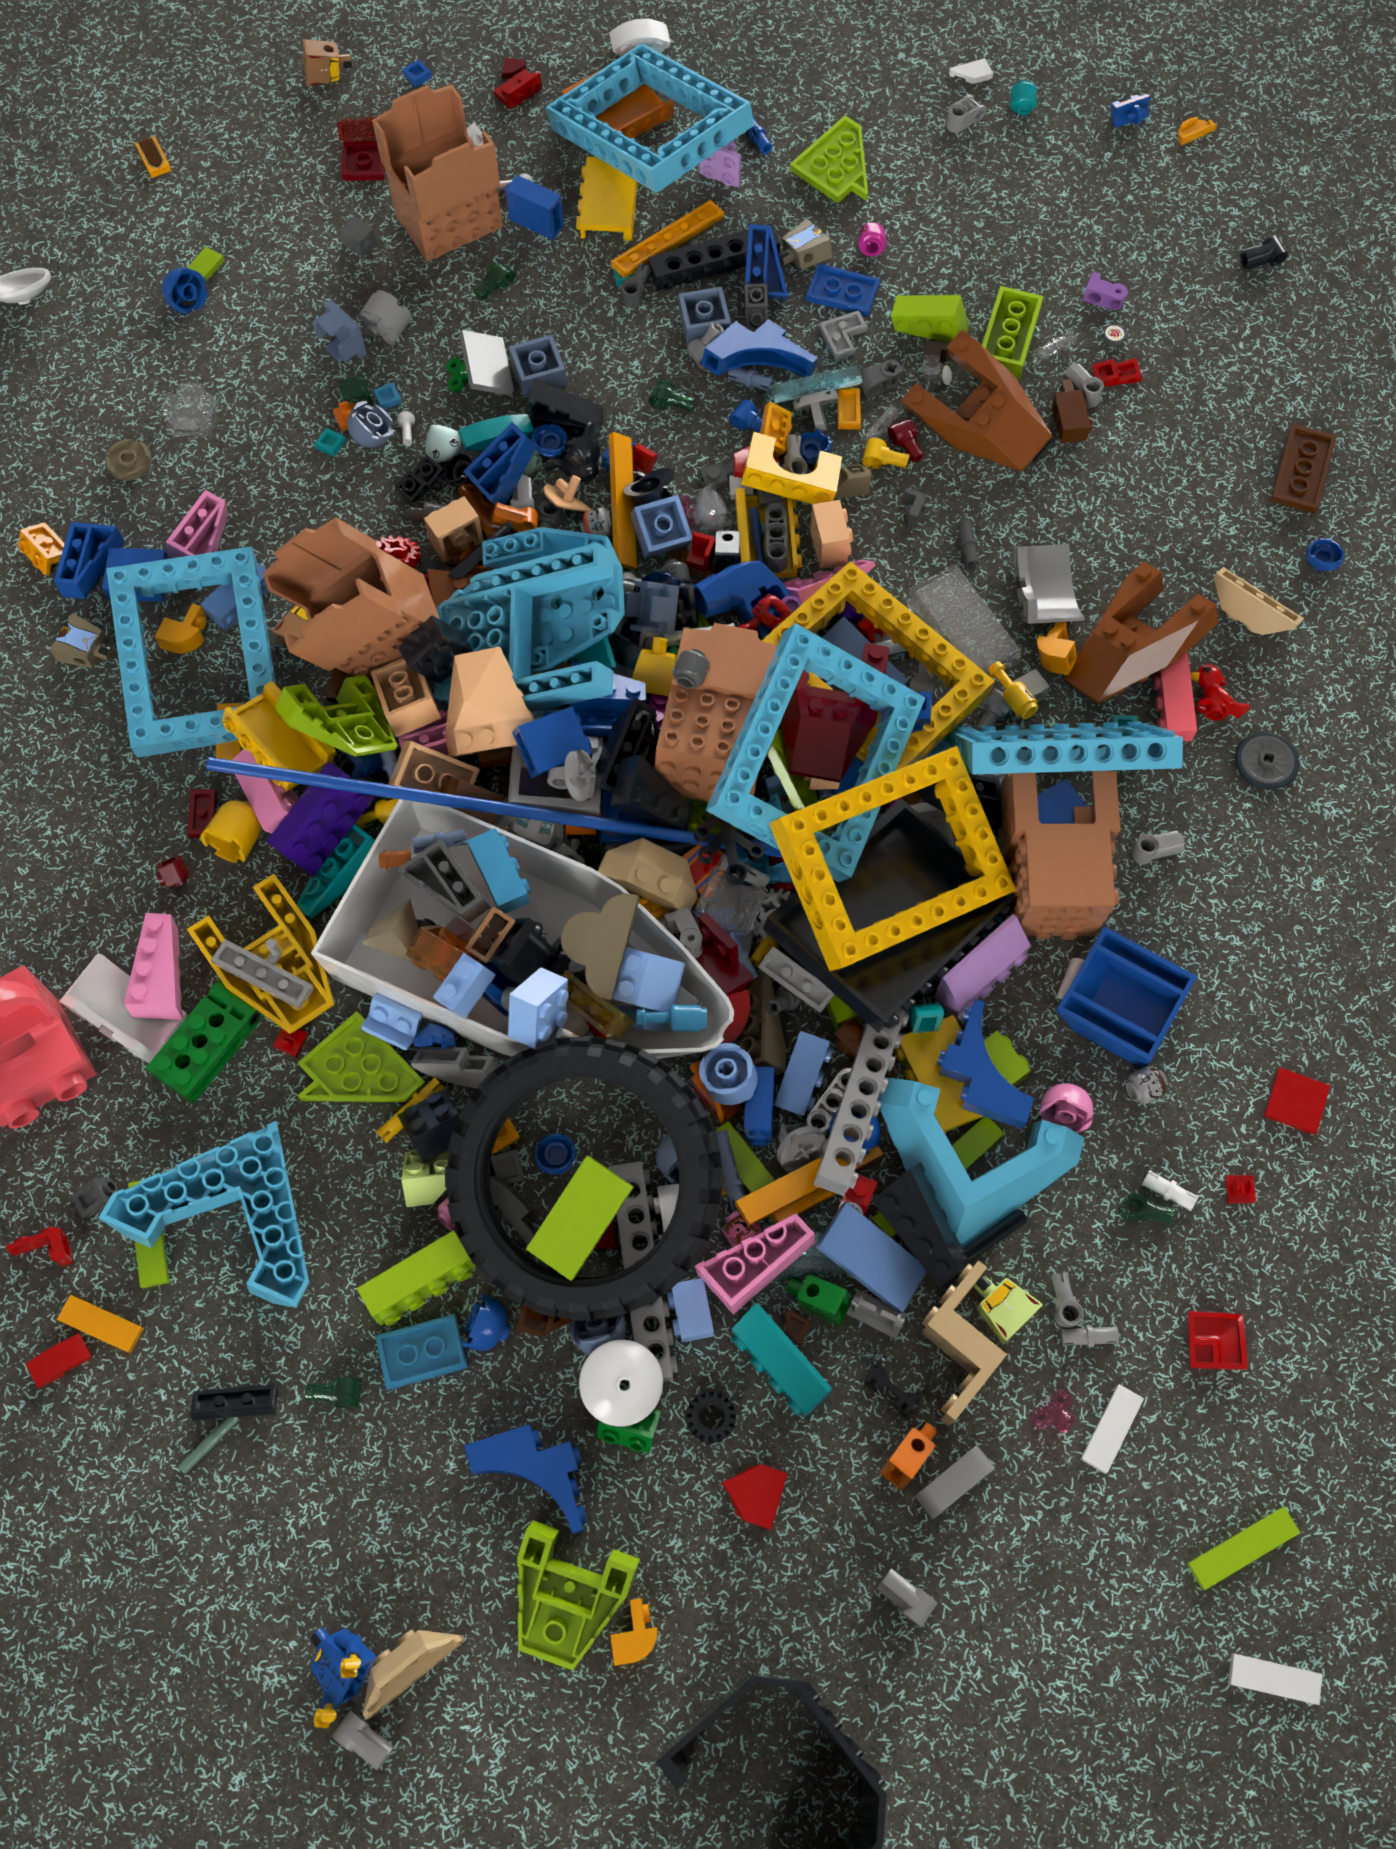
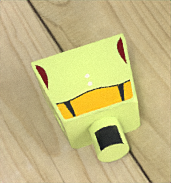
M984 1275L974 1285V1288L985 1298L976 1309L1002 1345L1043 1305L1007 1278L996 1287Z

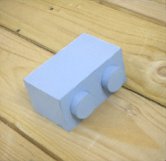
M463 953L433 998L452 1012L466 1019L496 974Z
M699 1278L677 1283L671 1288L672 1292L667 1293L669 1308H675L677 1319L672 1320L675 1336H680L681 1342L714 1336L704 1281Z

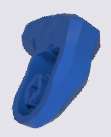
M746 561L729 566L718 574H713L694 585L697 609L702 617L708 618L730 610H737L738 615L745 623H748L754 617L752 609L767 594L776 596L780 600L786 596H791L783 582L761 561ZM769 605L768 612L780 618L781 616L772 605ZM762 622L755 629L761 641L772 632Z

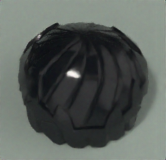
M465 452L463 454L459 453L457 456L454 455L449 460V463L445 462V473L441 476L445 483L454 487H459L460 484H470L472 482L471 479L463 471L475 460L473 456Z

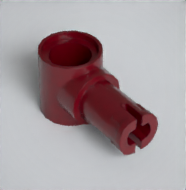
M910 417L888 426L889 438L894 440L892 443L894 445L899 444L901 448H905L913 463L924 458L925 454L916 441V425Z

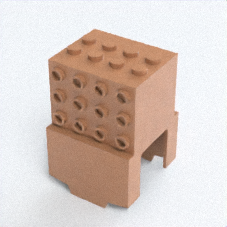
M428 85L394 99L392 109L372 120L380 159L386 169L395 215L427 262L503 227L497 188L500 186L495 144L485 131L482 132L483 145L476 147L467 133L462 98L453 85L433 91Z
M337 517L316 530L308 528L302 530L274 552L277 560L263 573L268 590L303 608L308 618V622L300 627V631L303 634L300 638L287 632L283 634L288 651L329 672L337 668L353 677L366 675L373 686L375 684L371 671L402 659L403 656L398 647L431 615L440 619L422 573L379 549L374 539Z
M714 623L710 630H683L677 659L683 651L698 649L705 654V657L710 662V670L704 683L693 689H686L677 684L673 675L655 759V770L682 797L707 802L710 801L777 649L776 645L760 641L757 631ZM758 775L749 793L753 796L755 794Z
M1092 771L1094 802L1092 807L1073 808L1074 824L1040 823L1036 773H1008L1004 775L1000 785L1002 827L998 828L999 850L1016 891L1012 892L1016 897L1012 902L1014 908L1009 917L1014 914L1018 918L1026 936H1036L1038 940H1048L1052 936H1061L1064 940H1073L1077 936H1095L1098 930L1102 928L1103 923L1107 921L1109 914L1113 912L1115 905H1118L1119 893L1118 889H1114L1117 866L1112 864V855L1115 854V839L1121 831L1116 771Z

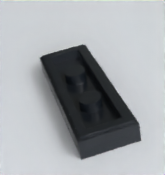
M277 1384L193 1391L190 1410L191 1420L276 1414Z

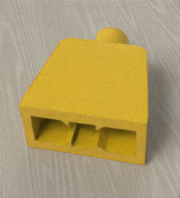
M653 637L652 650L642 649L632 679L644 682L646 693L669 696L673 668L677 658L676 654L666 653L668 643L666 638Z

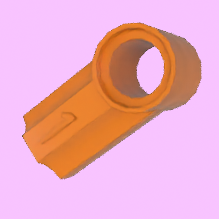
M497 502L494 507L491 523L503 526L506 522H510L513 525V529L519 533L538 528L539 515L535 509L530 507L517 509Z

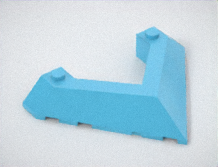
M884 1077L889 1080L884 1094L879 1093L877 1101L881 1102L879 1111L884 1117L893 1144L897 1147L903 1161L902 1165L905 1172L913 1166L922 1163L929 1184H932L940 1208L944 1209L948 1218L946 1219L951 1231L955 1232L962 1249L1079 1163L1084 1137L1068 1127L1040 1120L1032 1125L1027 1149L971 1180L934 1116L940 1089L916 1081Z
M277 1121L267 1124V1127L259 1131L249 1132L229 1141V1144L219 1148L218 1146L176 1165V1168L167 1172L158 1173L140 1181V1184L129 1189H122L113 1193L98 1217L127 1238L153 1249L166 1225L241 1200L260 1259L246 1284L249 1293L273 1304L297 1308L309 1285Z

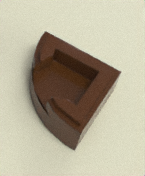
M787 1309L784 1317L786 1333L790 1336L791 1341L800 1347L812 1321Z

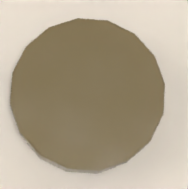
M133 439L118 441L108 450L109 454L105 457L106 467L113 477L127 481L138 479L146 474L152 463L149 448L143 442L133 441Z

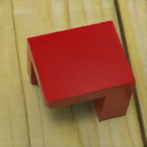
M693 532L692 547L686 560L688 567L709 572L715 556L716 537Z

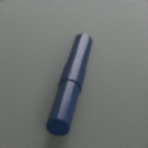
M754 507L749 509L755 557L756 561H761L766 565L758 508Z

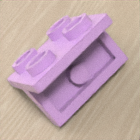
M734 140L700 163L701 175L721 181L728 186L739 187L741 154L735 152L736 144Z

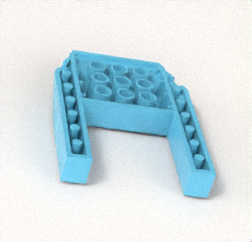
M597 542L476 574L470 579L471 583L463 590L458 589L452 594L450 599L437 606L440 620L462 631L474 652L494 647L501 648L513 673V680L517 688L521 689L524 703L531 712L613 694V670L597 661L531 676L532 597L614 577V553ZM452 673L440 684L434 681V698L448 704Z

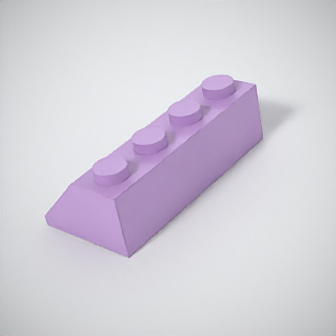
M1012 914L942 977L934 998L955 1018L962 1012H965L966 1006L972 1007L975 999L979 997L982 999L986 998L994 989L992 985L997 981L1002 983L1011 974L1010 969L1014 965L1019 967L1027 960L1028 955L1026 953L1030 943L1018 918Z

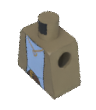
M808 219L783 236L782 244L784 251L778 253L781 266L792 262L801 270L833 257L830 238Z
M71 613L50 648L57 661L88 668H94L99 658L110 661L114 656V648L107 646L109 641L104 632Z

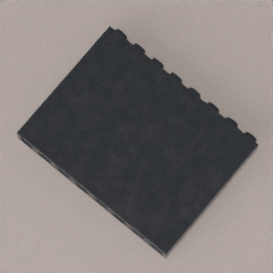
M900 799L874 822L852 877L840 882L834 879L833 881L853 930L856 931L869 927L876 921L895 915L894 913L912 908L919 902L935 898L940 893L958 888V885L978 879L979 876L973 877L967 872L965 868L967 864L958 846L903 799ZM797 891L767 917L763 930L876 1032L880 1033L885 1027L888 1029L892 1028L900 1018L898 1015L902 1011L907 1013L915 1005V998L919 994L922 997L925 996L933 987L932 982L936 978L940 981L950 970L948 968L949 965L952 963L957 965L966 953L964 951L968 947L973 949L981 941V935L984 932L989 934L998 923L996 920L1000 916L1004 919L1014 907L1011 904L1016 896L1013 893H1009L844 968L829 971Z

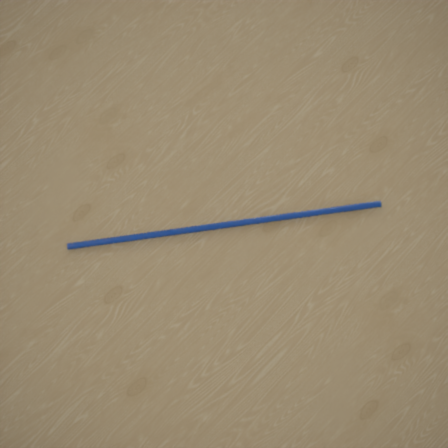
M208 757L206 765L207 770L701 846H707L716 836L710 834L708 840L701 843L695 840L693 831L213 757ZM749 840L764 849L763 855L783 858L780 850L765 842ZM724 843L721 845L720 849H725ZM735 844L736 851L747 852Z

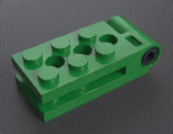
M219 980L212 986L208 996L203 997L151 1060L146 1069L155 1078L194 1105L258 1026L263 1014L229 991L223 982ZM187 1063H190L188 1067L183 1069Z

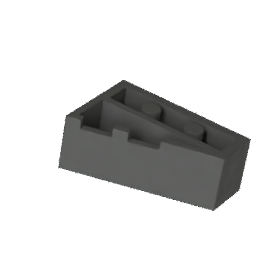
M441 839L397 869L406 879L469 923L491 908L449 847Z

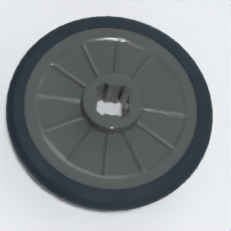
M1257 732L1247 736L1240 742L1235 753V764L1240 775L1248 783L1261 789L1274 790L1285 787L1294 780L1299 770V757L1294 746L1284 737L1271 732ZM1264 758L1268 760L1270 759L1271 763L1264 761Z

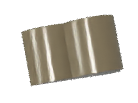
M634 894L616 895L605 903L601 913L590 911L577 913L563 927L561 944L564 952L572 961L586 966L587 983L590 989L601 998L612 1000L640 896Z

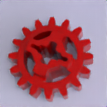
M389 535V539L380 537V542L376 541L379 549L406 565L416 568L417 563H420V547L417 546L416 541L410 542L409 537L404 539L399 535L397 538H393L392 535Z

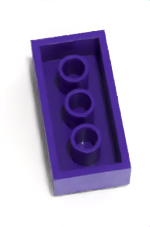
M327 762L319 772V774L350 778L330 762ZM309 785L266 842L314 876L375 797L368 794Z

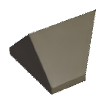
M864 464L841 466L834 499L869 495L871 471Z
M408 899L375 922L365 936L363 945L412 962L422 945V939L411 900Z

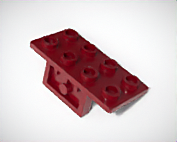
M691 912L702 934L703 951L695 959L726 996L731 995L753 981V974L739 961L738 944L707 912L699 917Z

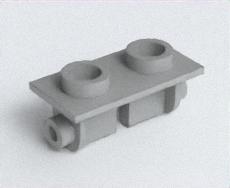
M857 1290L846 1315L896 1339L907 1313L898 1314L886 1303Z

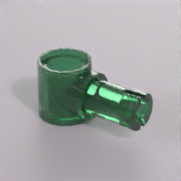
M493 260L487 267L486 279L473 290L475 296L484 301L494 289L497 290L500 287L506 289L508 284L511 285L513 283L515 272L499 260Z
M658 379L648 401L653 408L659 407L660 410H665L668 406H676L692 412L696 398L677 393V390H675L674 385L670 381Z
M1138 1193L1127 1195L1118 1207L1121 1218L1127 1222L1154 1220L1172 1225L1175 1217L1172 1216L1175 1214V1208L1152 1204L1150 1200H1146ZM1127 1203H1134L1138 1207V1213H1132L1128 1209Z
M339 1377L337 1381H333L331 1384H307L305 1399L309 1401L330 1402L336 1408L348 1409V1406H350V1409H358L360 1406L362 1379Z

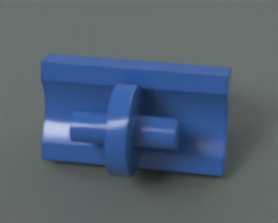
M1148 94L1142 96L1134 95L1127 101L1111 103L1110 114L1113 116V126L1117 128L1129 123L1137 125L1142 122V119L1149 117L1148 104L1150 96Z

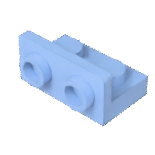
M376 992L371 1000L368 1017L362 1023L361 1029L403 1050H408L414 1041L415 1035L420 1030L423 1014Z

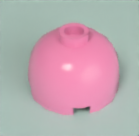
M1070 1083L1058 1084L1051 1087L1042 1097L1039 1115H1041V1120L1075 1129V1132L1079 1133L1088 1129L1092 1124L1093 1102L1087 1091L1081 1087Z

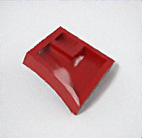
M1187 1312L1189 1368L1248 1369L1243 1314Z

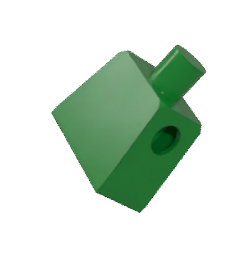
M810 1274L807 1275L805 1281L792 1276L786 1287V1292L797 1296L796 1299L800 1308L839 1328L841 1327L851 1305L846 1289Z

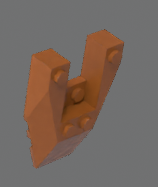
M961 330L947 346V350L952 360L981 381L978 387L955 413L917 383L901 400L907 412L954 449L971 453L979 458L989 459L996 464L1022 472L1053 436L1016 377L978 341Z
M1143 561L1125 578L1080 648L1069 675L1063 677V680L1097 704H1100L1126 691L1125 687L1135 682L1142 683L1149 679V675L1159 670L1165 671L1169 669L1218 624L1217 606L1200 594H1196L1157 631L1135 618V616L1164 591L1163 578L1160 570Z

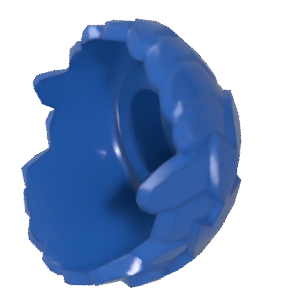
M543 424V426L536 427L535 433L531 437V441L537 447L536 450L543 456L555 458L560 456L567 448L565 441L568 439L567 434L559 425Z
M819 429L800 435V455L806 464H816L820 451L830 453L832 448L830 436L820 433Z
M1321 538L1310 543L1305 559L1316 570H1336L1343 562L1345 551L1334 540Z
M431 1023L425 1025L415 1035L413 1043L415 1047H435L438 1044L443 1049H446L447 1047H456L457 1041L452 1030L443 1025Z
M560 1133L549 1134L541 1138V1141L537 1143L534 1160L541 1171L557 1175L565 1173L573 1167L576 1160V1148L568 1136Z

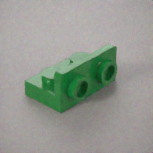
M654 1408L646 1418L628 1426H612L599 1420L597 1438L609 1444L616 1443L629 1447L636 1452L650 1453L662 1411Z

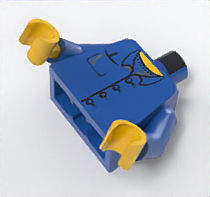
M320 1628L310 1638V1641L318 1650L311 1664V1670L323 1690L321 1703L323 1709L318 1708L314 1716V1726L318 1728H328L337 1716L334 1709L358 1695L377 1658L362 1643L359 1635L353 1634L347 1629H342L329 1635L324 1628Z

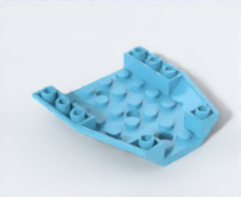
M540 527L482 541L483 565L494 570L597 542L614 553V577L532 597L531 674L552 670L612 634L625 614L623 571L607 536ZM603 588L604 594L600 600H597V592ZM561 597L562 605L556 609V601Z

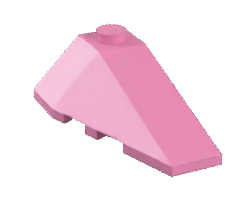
M858 560L852 562L864 573H868L875 567L874 561ZM847 564L834 567V573L832 571L813 573L814 578L803 580L795 578L783 584L788 589L790 595L797 597L803 604Z

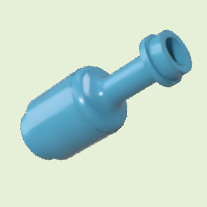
M675 1004L671 1006L668 1012H646L645 1008L637 1009V1025L645 1027V1023H668L672 1031L700 1032V1029H707V1008H700V1005Z

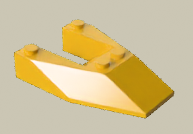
M272 874L255 885L253 889L278 926L243 949L266 960L270 954L266 947V941L268 939L276 941L282 951V955L275 965L312 984L314 987L301 1010L211 962L212 957L225 938L209 915L189 927L187 931L229 991L291 1034L334 1006V1001L326 971L311 954L318 942L316 933L276 875Z

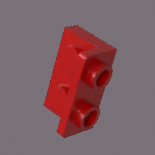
M524 69L496 88L494 96L511 110L542 89L540 73L536 71L531 74Z

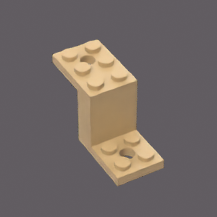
M979 1260L974 1267L970 1264L966 1266L955 1281L959 1284L956 1288L951 1285L939 1301L942 1307L938 1309L934 1306L922 1322L925 1326L922 1334L969 1372V1375L957 1388L961 1391L960 1395L953 1394L941 1408L944 1415L940 1420L948 1427L958 1418L1007 1355L954 1311L987 1269Z

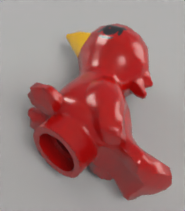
M1205 664L1196 672L1190 674L1191 679L1197 682L1203 689V698L1198 701L1196 712L1206 713L1208 719L1220 721L1230 714L1240 718L1249 711V704L1234 701L1229 693L1221 687L1227 685L1225 683L1226 679L1215 665Z

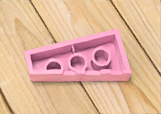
M245 749L233 759V761L257 764L255 757ZM235 774L263 830L272 834L299 798L293 789L286 792L271 779Z
M145 914L124 1001L132 1018L183 1020V1012L181 1010L182 992L180 990L179 934L171 914Z
M794 1214L765 1229L764 1232L741 1241V1244L716 1254V1257L695 1265V1268L701 1279L734 1315L816 1243L815 1233L797 1214Z

